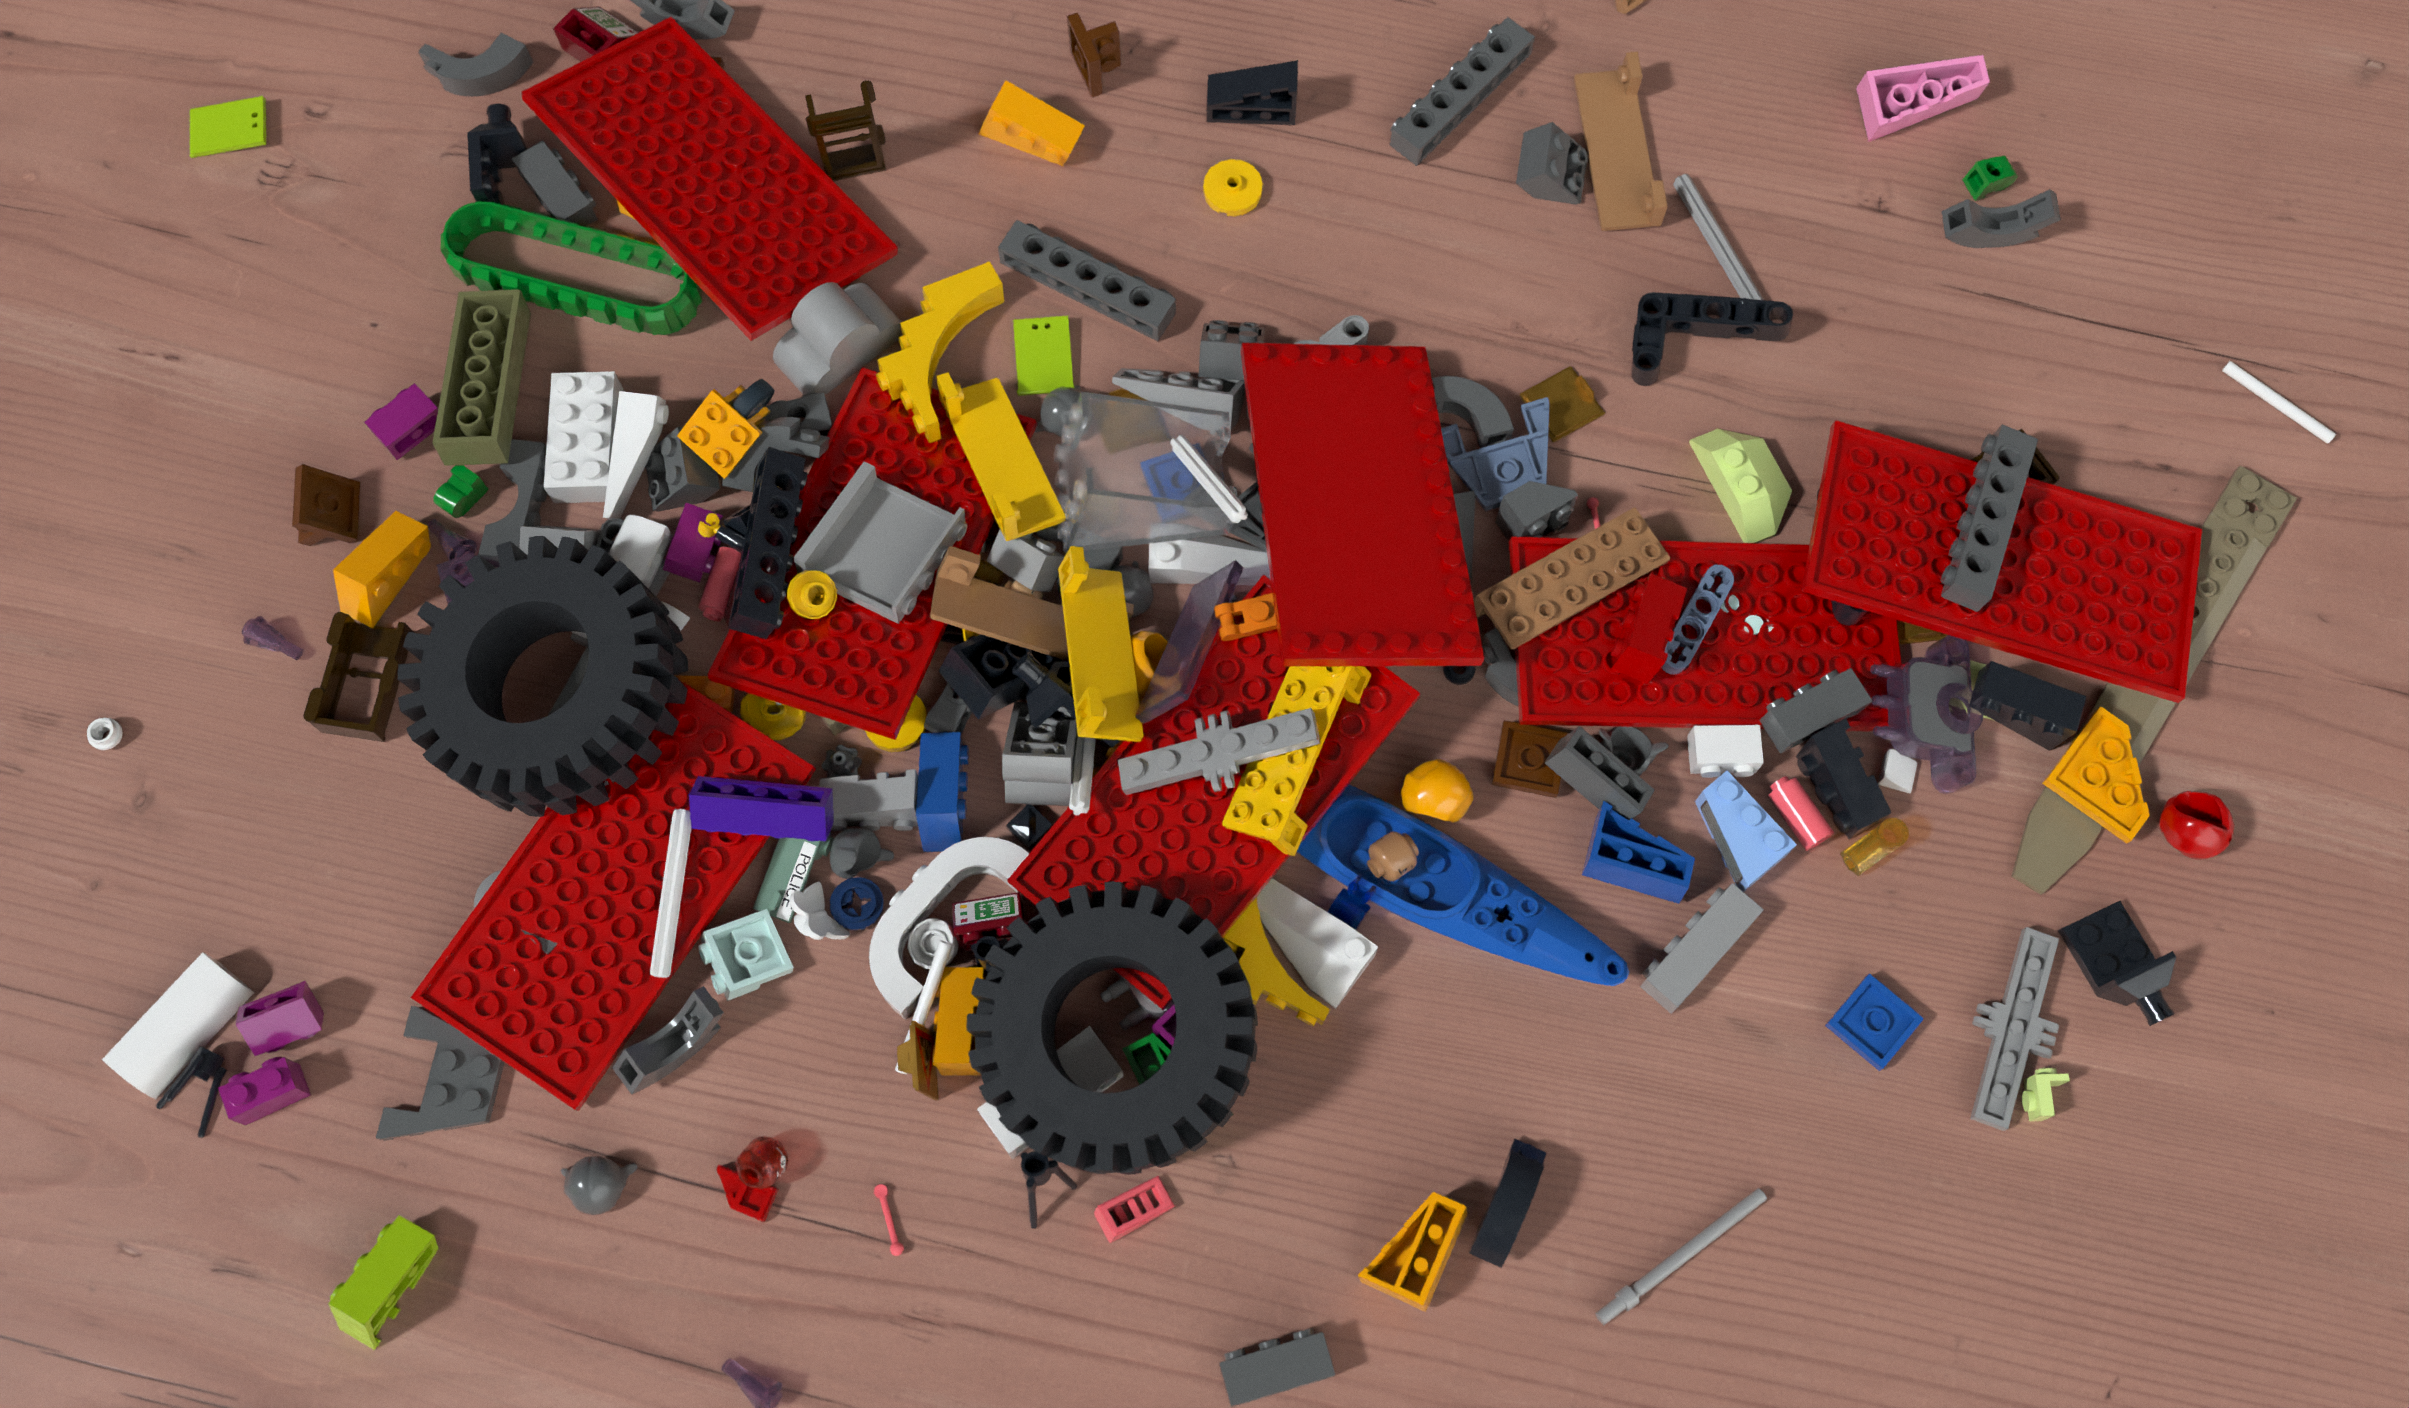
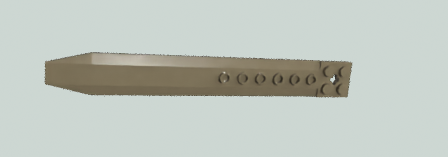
M2241 465L2232 474L2201 526L2202 538L2187 683L2297 499L2295 496ZM2245 502L2254 503L2259 511L2249 512V505ZM2107 683L2078 733L2095 710L2100 706L2129 726L2132 737L2129 740L2133 758L2136 757L2139 766L2176 702ZM2045 786L2028 814L2011 877L2038 894H2043L2091 848L2102 826Z

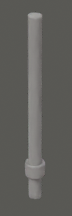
M1757 1188L1632 1286L1625 1285L1615 1293V1299L1595 1313L1598 1320L1605 1325L1623 1310L1630 1311L1640 1303V1297L1765 1202L1767 1197L1764 1192Z

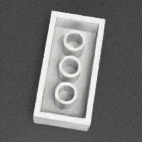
M614 371L552 373L544 489L553 503L605 502L619 392L623 391V387Z

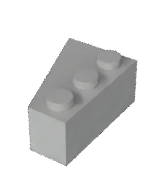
M916 769L906 770L905 777L889 778V773L881 772L877 773V779H860L859 775L820 779L819 787L833 788L834 823L831 828L833 831L846 830L847 826H860L861 829L871 831L879 830L880 826H893V829L898 831H910L913 829V826H918L916 817L918 774Z

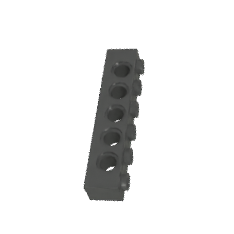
M1509 17L1500 25L1495 24L1481 43L1476 42L1471 47L1465 59L1455 62L1443 80L1438 79L1423 99L1418 98L1413 103L1410 112L1404 118L1399 117L1396 119L1390 129V146L1417 166L1531 55L1535 36Z
M1016 220L998 247L1001 264L1157 342L1176 314V298L1168 291L1156 289L1146 284L1138 276H1130L1121 272L1114 264L1109 262L1103 263L1095 259L1086 250H1077L1067 245L1063 239L1057 236L1051 237L1041 232L1033 224H1024ZM1035 250L1042 251V252H1040V253H1038V254H1032V253H1031L1032 251H1035ZM1061 263L1068 264V265L1065 266V267H1058V266H1057L1058 264H1061ZM1088 276L1094 277L1092 280H1084L1083 278ZM1114 289L1121 291L1119 293H1110ZM1147 303L1148 305L1139 307L1136 304Z
M2003 424L1994 434L1989 433L1985 437L1981 446V451L1984 452L1983 458L1977 463L1973 472L1976 482L1969 489L1965 498V503L1969 505L1967 511L1962 514L1957 524L1960 534L1953 542L1949 551V556L1952 557L1951 564L1946 567L1941 577V583L1944 584L1941 593L1942 598L1976 612L1992 598L2038 442L2037 438Z

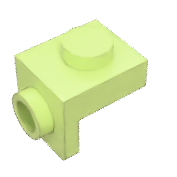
M2043 1068L2035 1070L2034 1075L2024 1079L2025 1091L2022 1094V1105L2024 1110L2028 1112L2029 1121H2044L2055 1116L2051 1086H2060L2069 1082V1074H2057L2056 1068Z

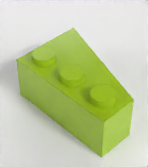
M400 1215L392 1224H387L379 1233L377 1243L369 1253H364L358 1259L354 1266L353 1274L345 1283H340L331 1294L329 1307L339 1329L375 1350L381 1341L376 1335L388 1317L395 1319L401 1310L395 1306L399 1298L408 1287L414 1289L439 1248L435 1236Z

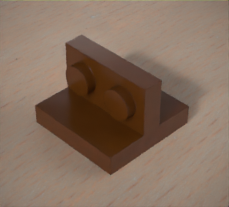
M1077 12L1067 16L1070 53L1093 98L1103 94L1101 73L1110 72L1116 67L1121 66L1119 29L1115 21L1087 31Z
M305 464L296 467L292 527L297 528L299 531L298 543L311 546L326 537L347 543L358 540L360 482Z

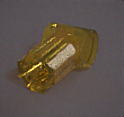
M1889 818L1884 820L1875 829L1840 853L1844 864L1851 872L1860 876L1904 845L1909 837V829L1900 819ZM1884 829L1891 830L1895 834L1896 843L1888 842L1884 838Z

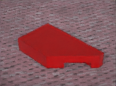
M718 1164L716 1170L721 1179L730 1208L765 1222L779 1189Z

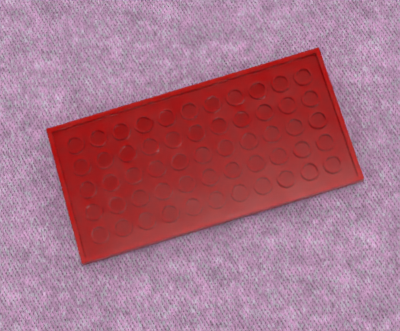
M672 17L521 92L522 100L750 341L790 319L797 304L814 288L829 282L837 283L842 288L898 255V246Z
M1242 343L1240 353L1282 667L1481 666L1484 661V653L1426 346Z
M861 368L827 437H830L829 448L822 456L815 459L808 473L806 484L803 490L800 491L799 498L803 499V505L799 516L795 517L794 526L798 527V534L794 544L790 546L789 553L793 554V562L789 572L785 575L784 581L790 584V581L797 575L794 556L863 462L875 466L878 479L955 515L960 507L963 508L967 530L962 540L956 541L952 547L977 555L980 554L995 517L939 397V390L932 388L931 403L939 422L941 439L929 443L924 432L918 433L912 416H914L912 409L906 410L901 398L893 401L888 390L882 391L876 377V373L879 372ZM1016 414L1030 442L1037 427L1036 419ZM762 568L764 572L770 574L766 569ZM938 568L934 572L932 583L928 589H922L918 595L913 611L909 615L905 614L899 624L838 594L834 608L826 616L819 619L804 618L797 615L790 608L786 594L785 599L780 603V610L784 611L782 623L779 629H774L767 639L732 629L729 630L707 674L709 681L896 740L948 625L930 618ZM756 596L760 601L765 602L761 597Z
M1834 421L1830 428L1801 588L1802 592L2176 703L2185 699L2202 538L2201 528L2027 477L1992 598L1976 612L1942 598L1941 593L1944 584L1941 583V577L1946 567L1951 564L1952 557L1949 556V551L1953 542L1960 534L1957 524L1962 514L1967 511L1969 504L1965 503V498L1969 489L1975 485L1976 478L1973 477V472L1978 462L1841 421Z
M1511 537L1509 541L1511 575L1578 538ZM1659 541L1670 556V560L1666 564L1515 648L1520 725L1662 728L1760 725V729L1765 730L1759 720L1768 712L1766 707L1770 703L1781 697L1785 701L1795 697L1793 693L1809 683L1812 687L1821 684L1820 679L1836 669L1839 673H1842L1852 668L1873 702L1860 713L1847 719L1851 728L1845 731L1905 732L1908 729L1896 619L1868 611L1855 625H1843L1834 617L1831 600L1802 592L1801 588L1809 545ZM1723 565L1731 570L1734 575V583L1724 600L1725 607L1729 612L1726 613L1721 608L1719 609L1694 657L1681 673L1669 674L1660 668L1651 681L1646 684L1611 669L1615 657L1610 656L1617 638H1623L1626 629L1621 628V624L1628 609L1633 611L1636 602L1631 600V597L1638 582L1644 583L1652 573L1686 587L1687 592L1680 612L1681 616L1701 578L1711 566ZM1719 576L1714 578V583L1708 591L1714 593L1719 587L1722 579ZM1731 595H1735L1739 600V606L1736 611L1730 607L1728 602ZM1703 599L1696 600L1695 604L1698 611L1704 614L1711 612L1709 602ZM1750 615H1757L1763 620L1764 624L1757 635H1753L1752 627L1745 622V619ZM1683 625L1681 627L1683 636L1688 639L1697 638V631L1693 626ZM1744 626L1748 628V633L1745 631ZM1768 627H1774V628L1769 632ZM1678 646L1671 655L1670 661L1676 664L1679 661L1678 657L1684 649L1683 647Z
M1263 574L1242 600L1272 593L1271 579ZM1243 614L1233 617L1235 624L1245 623ZM1220 626L1143 717V739L1140 742L1123 741L1092 778L1089 811L1077 816L1068 807L1008 878L1007 882L1033 904H1037L1048 897L1053 898L1059 903L1071 898L1070 888L1080 885H1086L1092 892L1105 890V882H1122L1128 890L1140 891L1141 885L1158 889L1164 898L1172 901L1178 898L1189 904L1198 916L1204 920L1207 918L1223 938L1291 856L1284 854L1269 840L1227 829L1222 825L1248 763L1239 765L1240 772L1234 774L1235 787L1227 788L1224 777H1221V791L1214 792L1211 780L1206 781L1204 775L1126 795L1122 791L1118 760L1197 739L1195 719L1202 717L1207 729L1209 728L1208 715L1215 714L1218 724L1222 725L1220 713L1228 710L1233 729L1267 720L1289 667H1282L1277 629L1230 641H1222L1219 632L1222 626ZM1365 666L1372 675L1367 687L1363 690L1359 704L1348 702L1344 697L1342 698L1294 812L1308 825L1302 841L1420 698L1421 693L1385 666ZM1113 969L1163 1011L1173 1000L1167 987L1155 977L1134 969Z
M681 680L679 681L688 689L685 704L666 703L664 706L679 721L675 733L671 736L653 730L648 737L663 752L658 760L652 765L635 754L627 764L638 777V780L625 789L615 781L612 782L607 778L603 782L607 781L609 783L605 788L610 800L600 805L594 806L576 795L577 813L560 815L547 807L544 811V817L538 819L410 997L576 1111H579L770 837L691 829L671 974L667 978L654 977L650 974L673 811L676 809L690 811L689 793L698 776L805 786L816 771L813 765ZM521 930L555 942L557 945L549 954H546L542 950V944L537 937L525 934Z

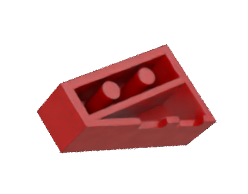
M1652 573L1644 583H1637L1631 600L1636 602L1633 611L1628 609L1621 624V628L1626 629L1623 638H1617L1610 656L1615 657L1611 669L1646 684L1651 681L1667 660L1668 653L1664 651L1668 641L1671 642L1675 631H1672L1675 621L1680 616L1687 592L1686 587Z

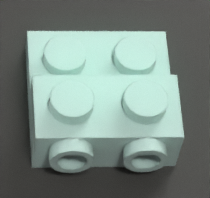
M768 909L704 931L701 940L702 944L698 945L703 963L705 965L711 963L715 972L714 975H711V980L718 995L724 993L727 1001L759 989L760 984L792 973L794 969Z

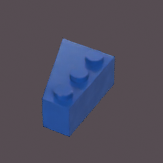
M961 732L921 733L916 817L923 852H943L948 847L963 841V819H966L967 815L966 799H963V792L968 790L967 772H963V767L969 764V747L962 744Z
M1603 801L1595 818L1582 875L1679 904L1689 888L1695 858L1658 835L1656 838L1639 827L1640 823L1632 818L1630 820L1624 818L1612 810L1613 806Z

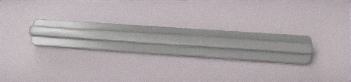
M1688 174L1678 176L1674 182L1675 189L1740 298L1763 300Z

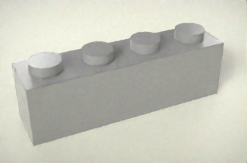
M1733 883L1725 891L1719 887L1706 901L1711 906L1704 915L1697 911L1685 925L1690 931L1683 939L1676 935L1664 948V951L1668 953L1667 957L1661 963L1655 959L1642 973L1647 979L1640 987L1671 1014L1764 910Z

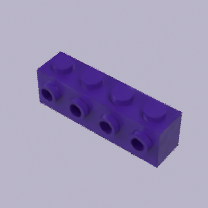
M698 776L689 793L691 829L705 830L707 832H731L741 835H764L774 838H796L813 842L827 841L834 823L833 788Z

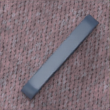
M1711 566L1697 585L1672 630L1675 631L1672 641H1668L1664 652L1668 653V657L1661 667L1666 673H1681L1694 657L1733 586L1734 575L1726 566ZM1719 576L1722 578L1719 587L1714 593L1708 591L1714 583V578ZM1703 599L1709 602L1711 612L1704 614L1698 611L1695 604L1696 600ZM1683 625L1693 626L1697 631V638L1688 639L1683 636L1681 627ZM1678 646L1683 647L1684 649L1678 657L1679 661L1676 664L1670 661L1671 655Z

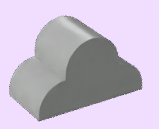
M825 283L811 290L797 304L791 317L792 328L777 343L773 352V360L803 395L822 392L826 395L897 342L898 337L902 336L900 326L902 321L865 283H857L844 290L837 283Z
M1014 702L1002 754L1003 781H1005L1006 803L1069 806L1077 725L1076 719L1068 713L1064 705L1038 728H1035L1031 724L1027 702Z

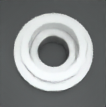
M111 718L96 719L87 729L89 743L99 750H109L115 747L120 742L123 734L121 725ZM110 731L108 736L103 739V734Z

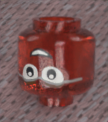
M767 1136L756 1137L737 1157L736 1168L738 1176L748 1187L758 1189L769 1188L787 1169L789 1163L788 1154L778 1140Z

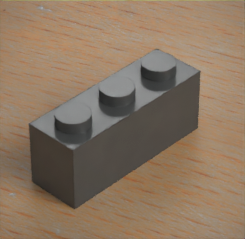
M542 140L512 158L520 176L553 219L567 220L578 223L583 227L598 220L593 210L597 206L594 199L587 190L581 192L578 188L581 185L578 178L571 169L566 171L562 165L565 162L555 148L550 150Z
M1852 668L1842 673H1839L1836 669L1820 679L1821 684L1812 687L1810 683L1796 690L1793 693L1795 697L1785 701L1781 697L1766 707L1768 712L1759 721L1780 754L1810 739L1814 734L1837 722L1860 713L1873 702Z
M1580 726L1559 740L1545 761L1549 768L1595 807L1600 809L1603 801L1613 806V811L1628 820L1643 811L1655 790Z
M1310 1328L1294 1333V1341L1280 1344L1279 1338L1258 1344L1260 1351L1246 1355L1245 1348L1224 1354L1226 1361L1220 1362L1219 1366L1230 1406H1238L1334 1377L1335 1371L1323 1332L1315 1334L1314 1329Z

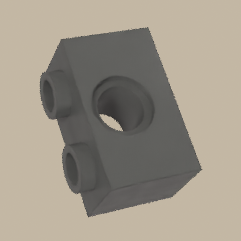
M824 392L818 394L807 393L801 398L789 401L778 400L766 406L770 410V413L765 416L766 421L780 417L805 418L800 422V431L802 429H813L820 432V435L827 436L833 425Z

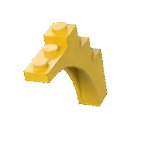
M990 261L922 287L924 300L920 301L924 314L901 322L902 336L898 337L902 350L878 359L880 372L876 373V377L882 391L888 390L893 401L901 398L906 410L912 409L914 425L919 434L924 432L929 443L941 439L939 422L931 403L933 377L941 356L952 339L968 323L982 313L1004 303L1003 284Z
M1256 897L1223 937L1234 954L1237 951L1243 953L1239 963L1249 982L1253 1004L1256 1005L1261 994L1268 996L1266 999L1267 1003L1281 1010H1284L1286 1006L1298 1012L1296 1018L1304 1023L1314 1026L1317 1022L1323 1025L1330 1009L1308 995L1287 974L1274 955L1262 927Z

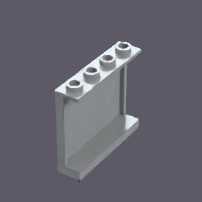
M863 462L794 556L797 574L805 570L821 571L834 581L838 595L899 624L905 614L909 615L913 611L917 597L922 589H928L932 583L934 572L941 564L949 546H953L956 541H961L967 530L964 509L960 507L955 515L878 479L875 466Z

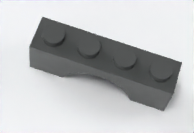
M512 439L508 463L500 464V468L508 480L518 486V499L514 508L507 516L497 522L485 525L478 554L494 567H500L496 549L497 545L511 541L519 547L520 526H535L541 523L539 511L541 503L545 502L547 498V492L544 489L546 445L543 442Z

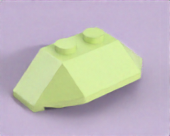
M1716 429L1691 439L1689 443L1744 543H1760L1775 537L1792 489L1764 439L1722 429Z

